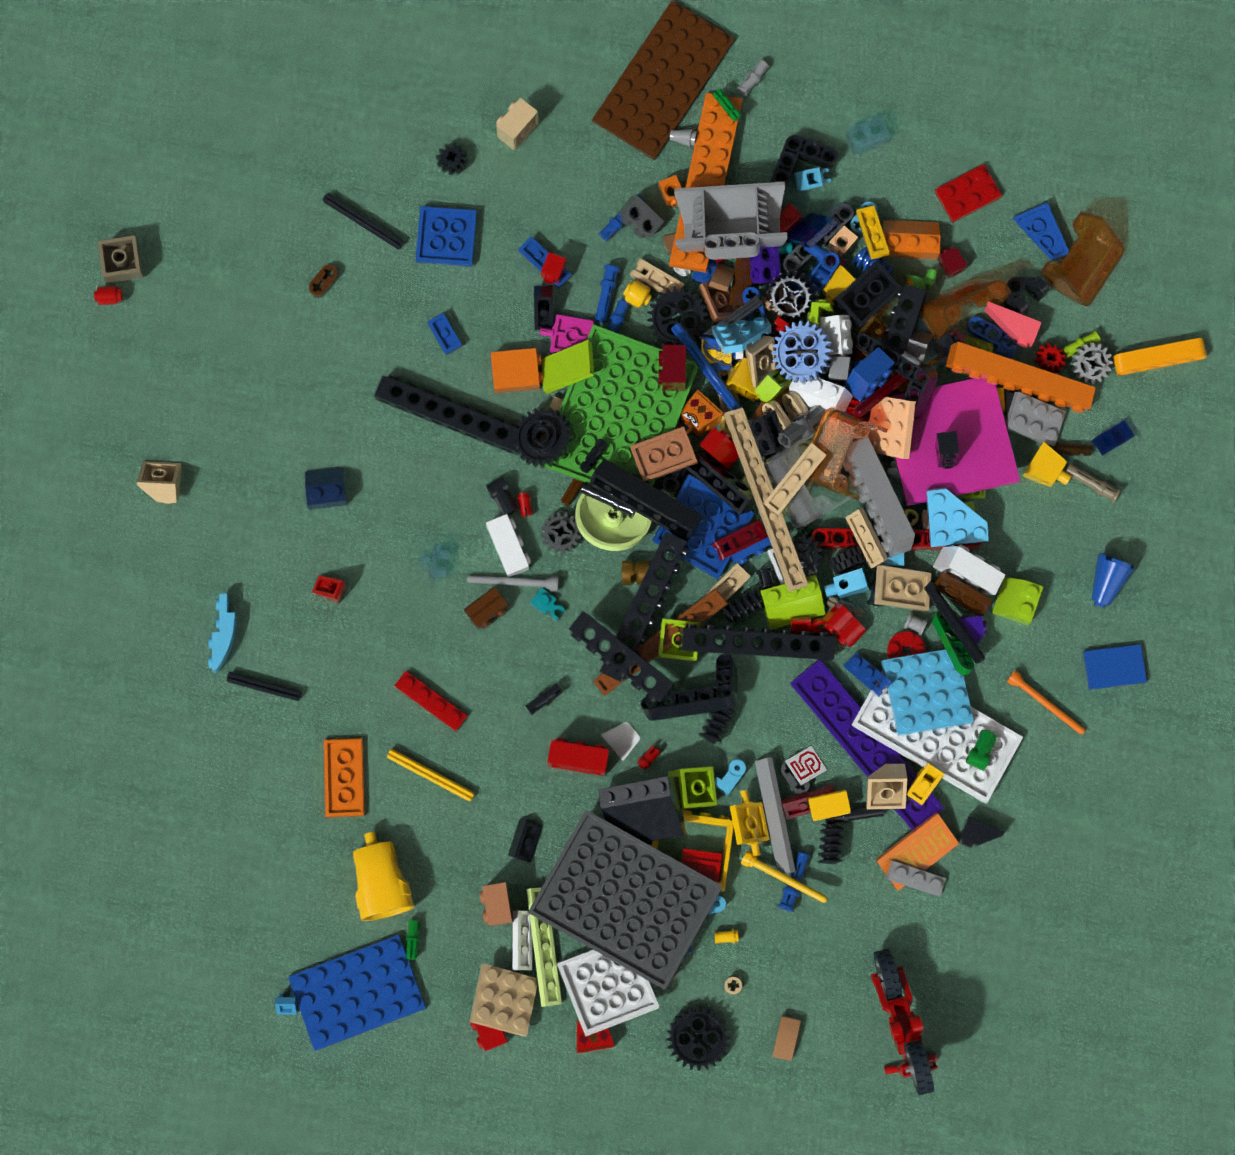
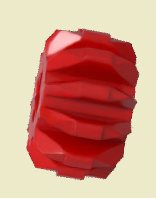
M1050 343L1046 344V348L1041 345L1039 351L1035 352L1037 358L1034 360V363L1039 364L1037 367L1039 369L1043 368L1051 373H1055V371L1060 373L1061 367L1066 365L1063 360L1067 356L1061 354L1064 349L1060 348L1057 350V344H1054L1053 348H1051ZM1051 357L1054 359L1053 361H1052V360H1050V361L1047 360V358H1051Z

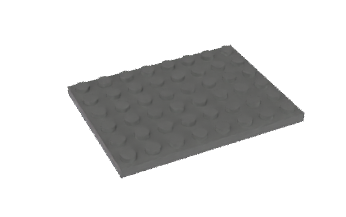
M585 810L528 913L666 990L723 886Z

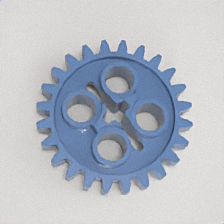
M799 321V325L792 322V328L786 325V332L779 331L781 338L775 337L778 344H772L776 348V351L771 352V354L776 355L772 362L778 363L775 369H782L780 375H786L787 380L792 379L795 383L800 380V383H805L807 379L808 382H812V376L819 379V372L825 374L823 367H830L826 361L832 360L828 356V353L833 352V350L828 349L832 342L826 341L829 335H822L825 330L822 328L818 329L819 325L814 324L812 326V322L809 321L806 324L804 321ZM813 337L814 344L809 347L808 341ZM795 338L796 344L791 348L790 341ZM818 350L817 353L786 354L787 351ZM813 356L814 364L809 366V358ZM795 357L796 364L791 367L790 361Z

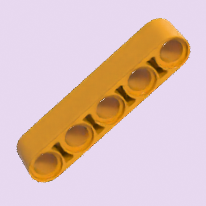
M1196 338L1116 354L1113 356L1116 373L1119 376L1201 360L1207 357L1203 338Z

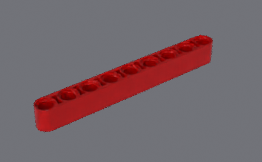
M820 528L816 529L811 535L813 537L812 543L816 542L815 535L820 534L824 537V542L819 543L816 548L852 549L860 547L858 543L853 541L854 534L851 529ZM913 530L915 536L920 539V543L912 544L911 550H942L943 547H951V545L931 547L929 530ZM841 535L844 541L837 543L833 537ZM977 542L976 545L966 543L956 544L954 546L962 545L967 547L970 551L976 550L982 542Z

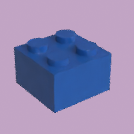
M878 347L852 370L844 387L861 402L864 398L875 392L878 386L881 387L888 381L887 378L892 374L893 370L891 369L895 362Z

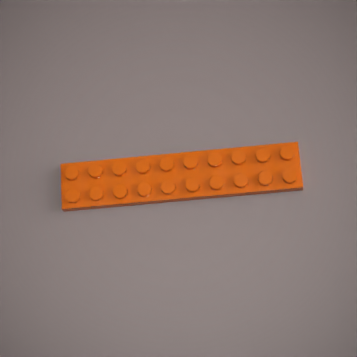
M706 93L685 188L724 186L726 183L739 119L733 121L711 93ZM727 96L735 105V108L741 112L743 99ZM680 212L669 267L707 273L709 258L706 257L705 251L683 252L676 246V239H685L684 223Z

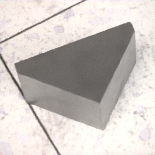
M916 330L909 339L906 352L925 363L934 335Z

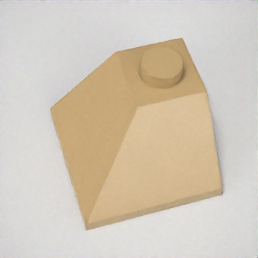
M761 335V339L756 343L747 344L746 358L752 385L755 388L758 387L768 374L776 370L777 363L772 362L776 355L771 354V352L776 351L775 347L772 346V344H775L774 337Z
M143 461L137 486L156 502L166 504L177 503L180 491L181 463Z
M885 764L868 776L867 809H906L907 773L905 764Z

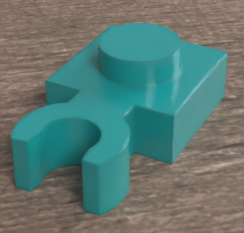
M543 588L530 601V604L544 615L549 611L551 617L556 621L559 618L555 615V611L565 612L562 606L554 605L557 599Z

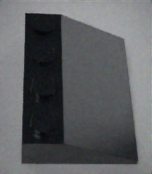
M666 776L598 789L601 810L605 820L643 842H650L686 835L678 777Z

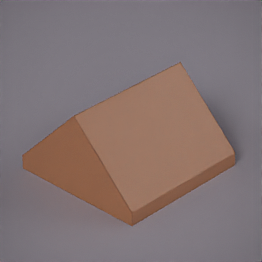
M710 282L702 283L699 293L704 304L707 306L706 309L715 326L736 311L738 306L729 304L730 288L725 292L709 286Z

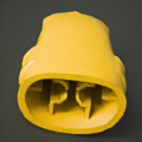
M376 832L364 834L366 847L353 851L358 887L355 898L360 920L373 921L414 909L415 906L411 897L412 892L409 882L404 879L399 868L393 843L391 841L378 843Z

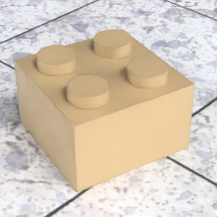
M522 98L517 102H512L505 116L501 115L496 122L497 137L514 151L539 124L538 111Z

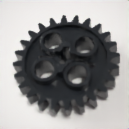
M674 286L673 292L666 288L665 295L659 292L660 299L653 298L656 304H649L653 308V311H647L648 314L652 315V318L647 319V321L653 323L649 326V329H655L652 334L653 336L660 335L658 341L665 339L664 345H667L669 341L671 345L676 343L682 345L675 334L670 335L667 332V327L670 324L681 323L694 342H696L694 336L702 337L699 331L706 330L702 324L708 323L707 320L703 319L704 316L708 315V313L703 312V309L707 306L700 305L703 299H696L698 293L690 295L691 289H688L685 293L684 287L677 291L676 286ZM681 299L688 302L686 310H680L678 307V302ZM663 306L670 308L671 312L668 317H663L660 314ZM693 310L692 314L681 317L680 322L673 320L662 324L663 320L674 317L675 312L682 314ZM688 317H692L695 320L692 328L685 326V320Z
M696 1006L695 1012L688 1008V1014L681 1011L682 1018L675 1016L676 1024L670 1022L673 1030H667V1032L672 1034V1037L666 1040L671 1041L672 1044L667 1048L674 1049L671 1056L677 1055L676 1062L682 1060V1067H685L688 1063L690 1064V1070L693 1069L694 1065L697 1066L698 1071L701 1070V1065H704L705 1069L708 1070L709 1063L715 1067L714 1060L717 1059L721 1062L722 1059L719 1055L727 1054L723 1048L730 1046L725 1043V1040L730 1039V1037L725 1036L724 1033L728 1032L729 1029H723L722 1026L726 1023L725 1021H718L721 1015L713 1017L714 1010L708 1014L707 1007H704L702 1012H700L698 1006ZM695 1019L702 1020L703 1028L701 1030L693 1028L692 1022ZM685 1026H688L696 1035L702 1034V1041L711 1048V1051L709 1052L699 1042L695 1044L693 1042L695 1038L685 1029ZM711 1032L715 1033L718 1037L715 1044L708 1043L706 1039L707 1035ZM682 1033H686L690 1037V1041L686 1045H682L679 1042V1036ZM696 1047H701L704 1050V1055L700 1059L695 1058L693 1055V1050Z

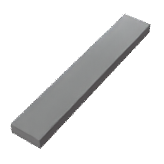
M772 757L755 761L776 868L784 874H789L796 871Z

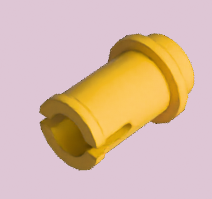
M734 928L729 931H714L715 944L727 942L735 944V942H739L738 930H734Z

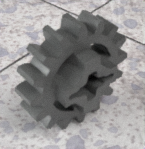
M557 512V517L551 514V520L545 519L544 523L546 526H541V530L545 532L541 533L540 536L541 538H546L543 540V545L549 544L548 550L554 548L556 554L558 550L565 554V549L571 552V546L577 547L578 543L576 540H581V536L577 535L580 531L577 528L576 522H573L574 516L568 518L566 512L564 516ZM560 521L558 525L552 526L555 522ZM567 523L572 526L574 532L568 529ZM563 529L565 534L559 537L557 532ZM548 534L555 538V543L550 540ZM566 540H570L569 543L562 545Z

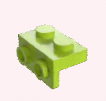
M817 300V302H812L811 312H808L807 321L812 322V326L814 324L819 325L818 329H820V318L825 317V315H836L837 311L829 301Z

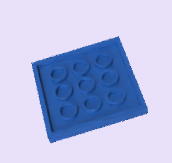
M687 475L675 500L697 511L703 518L699 528L688 542L689 550L685 558L681 557V559L715 579H719L731 556L720 561L718 558L719 553L716 548H713L712 543L748 526L754 512L750 511L739 515L700 480ZM659 526L652 542L659 545L665 532L676 537L678 536ZM728 543L723 544L726 551L730 550ZM669 550V552H671V553H673L674 555H676L673 550Z

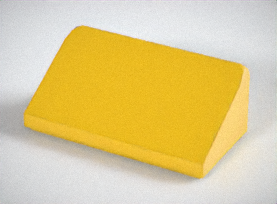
M846 790L808 798L813 821L851 813Z

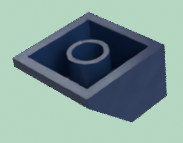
M343 467L305 472V491L309 510L347 505Z

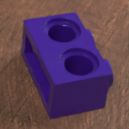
M778 246L760 247V252L757 256L749 257L752 283L774 282L773 279L775 277L780 278Z

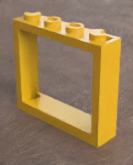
M683 810L684 821L727 827L720 881L716 882L723 886L721 891L724 892L734 827L733 821L730 820L731 817L719 815L718 819L711 818V814L700 813L697 816L692 815V811ZM659 840L652 841V847L657 849Z

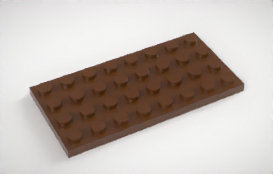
M672 0L592 118V122L655 161L669 140L671 130L677 128L733 44L735 38Z

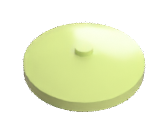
M581 494L576 505L575 520L578 530L588 542L604 550L621 551L636 546L646 537L651 526V520L637 512L631 519L629 515L620 511L615 512L613 507L584 494Z

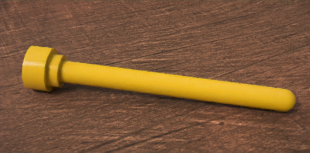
M748 850L745 853L741 864L747 868L749 866L752 868L756 867L822 903L827 902V896L757 860L758 857H753L751 851Z

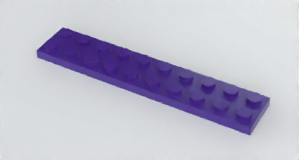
M820 659L790 683L791 687L867 778L885 764H905L907 790L917 778L916 774L898 752L851 725L860 707ZM931 793L923 805L906 795V809L894 810L909 829L913 831L934 813H940L944 807Z

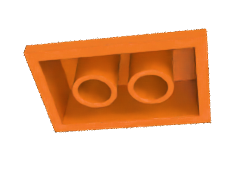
M882 220V230L889 249V256L884 257L938 259L940 254L939 222Z

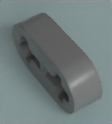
M784 762L780 768L784 779L795 793H806L810 787L809 781L804 785L805 790L801 788L796 789V777H793L790 773H785V765L787 763Z

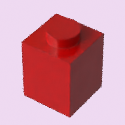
M548 252L541 270L543 281L549 284H559L566 266V258Z

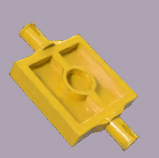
M748 790L740 791L742 803L730 806L737 845H751L753 857L761 855L759 843L770 840L762 802L755 803L750 801Z

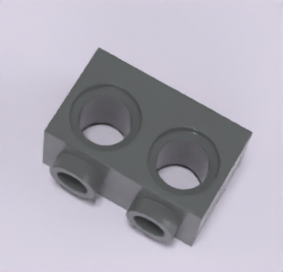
M631 196L618 212L621 216V221L627 226L630 225L634 229V233L641 239L651 238L664 222L638 196ZM632 208H634L636 211L634 217H632L630 214ZM646 220L649 223V227L647 230L644 228V222Z

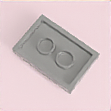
M1015 392L1005 424L1006 428L1010 431L1039 443L1045 442L1050 447H1055L1066 411L1021 392Z

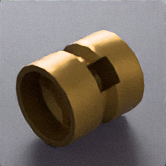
M649 560L638 561L637 563L622 561V585H633L634 582L641 585L649 568Z

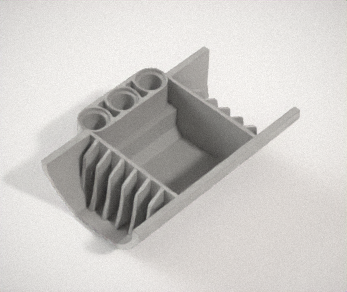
M785 182L674 189L684 223L685 239H676V246L683 252L705 251L706 257L713 260L755 257L759 254L760 247L782 246L787 240V232L780 233V212Z

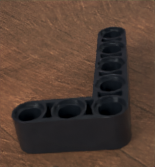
M790 135L786 139L770 183L778 182L776 178L779 176L784 177L786 180L784 181L785 195L798 159L824 169H832L837 162V151L804 137ZM796 143L798 148L793 149L789 144ZM813 149L816 154L809 155L806 151ZM829 155L833 158V160L826 161L824 157ZM787 159L790 160L792 164L787 166L784 165L782 161Z
M859 333L855 338V345L858 349L870 355L878 347L881 349L882 347L883 352L895 362L892 370L910 380L903 399L916 401L914 419L920 418L938 380L937 371L876 333Z
M724 653L716 659L715 686L669 692L662 702L656 701L654 703L647 697L643 698L641 707L646 718L650 721L734 708L738 702L737 667L733 657L730 654Z

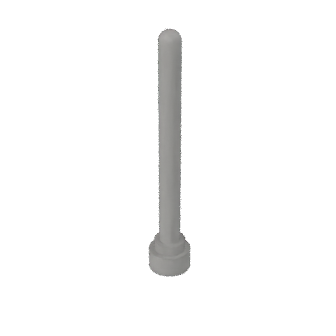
M469 575L467 582L546 587L550 591L558 592L559 576H551L547 579Z

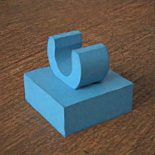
M280 992L279 997L275 999L277 1015H297L294 993L290 992V997H283V992Z

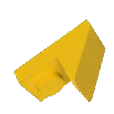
M929 762L917 772V778L906 793L907 796L923 805L944 776L942 771Z

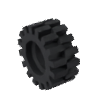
M856 547L831 558L829 562L834 574L837 575L866 562L861 548Z

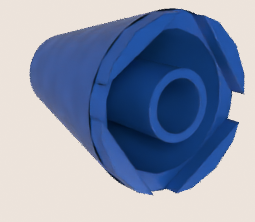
M1099 553L1091 598L1095 601L1094 605L1105 608V605L1110 606L1135 566Z

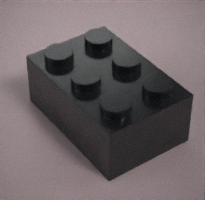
M875 261L839 293L832 302L844 315H849L851 323L858 329L902 290V287L878 261Z

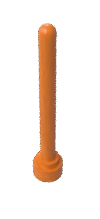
M1015 670L1007 679V683L1011 686H1019L1079 734L1085 733L1084 727L1027 684L1020 672Z

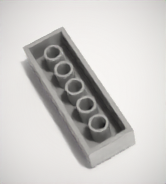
M866 437L847 444L844 460L842 461L843 467L851 475V484L859 492V501L861 504L864 503L866 515L869 520H872L874 524L873 529L876 535L880 536L881 545L885 553L887 552L891 558L910 551L915 537L914 531L869 438Z

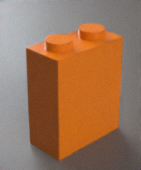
M536 348L491 352L495 393L540 389L539 383H543L542 372H538V365H541L540 353L536 354Z

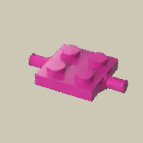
M556 315L555 324L552 329L541 327L540 335L551 337L550 353H557L586 341L594 321Z

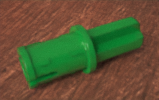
M408 920L407 938H405L407 941L406 959L408 960L417 959L418 942L421 941L419 938L421 921Z

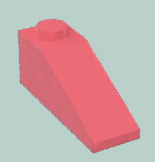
M988 301L984 311L1012 341L1017 342V345L1031 348L1041 322Z

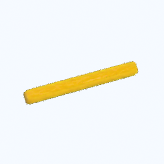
M394 749L389 750L387 754L388 759L467 801L473 799L475 794L473 791Z

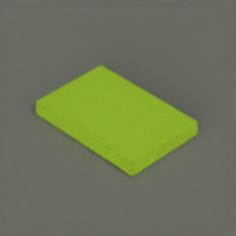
M589 340L541 359L543 392L546 394L594 376L592 342Z

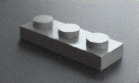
M891 860L885 879L940 897L946 878Z

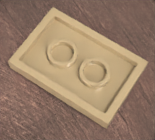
M882 565L877 566L874 604L929 611L930 597L924 590V587L931 583V573Z

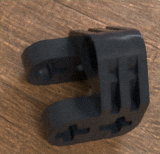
M1013 277L1009 279L1004 289V308L1025 316L1030 307L1020 297L1024 289L1035 300L1040 301L1047 295L1050 288L1040 277L1036 279L1034 277ZM1012 284L1016 285L1019 290H1018V291H1013V290H1011V289H1010V285H1012Z

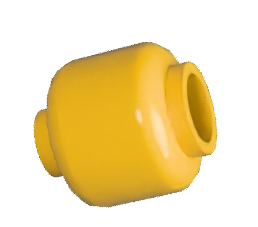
M638 280L633 281V283L629 282L623 293L625 301L637 308H641L643 304L647 306L652 297L649 294L650 287Z

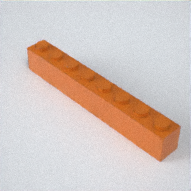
M961 342L951 345L946 367L952 368V371L955 373L964 372L969 374L971 378H982L989 384L1003 385V388L1007 390H1018L1028 396H1037L1040 401H1052L1058 407L1067 406L1077 413H1083V411L1091 409L1096 388Z

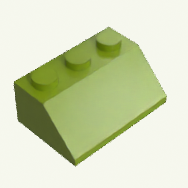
M816 575L807 577L808 586L799 590L789 592L786 584L760 591L759 595L763 602L764 612L770 629L775 630L789 626L790 618L810 617V619L826 615Z

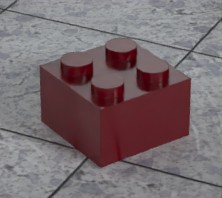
M663 345V351H659V366H662V369H659V385H662V391H685L686 345Z

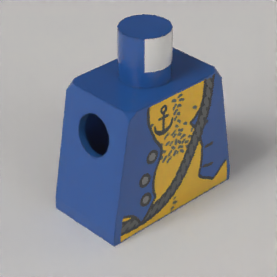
M702 334L701 352L715 371L732 369V360L743 358V351L724 354L714 336Z

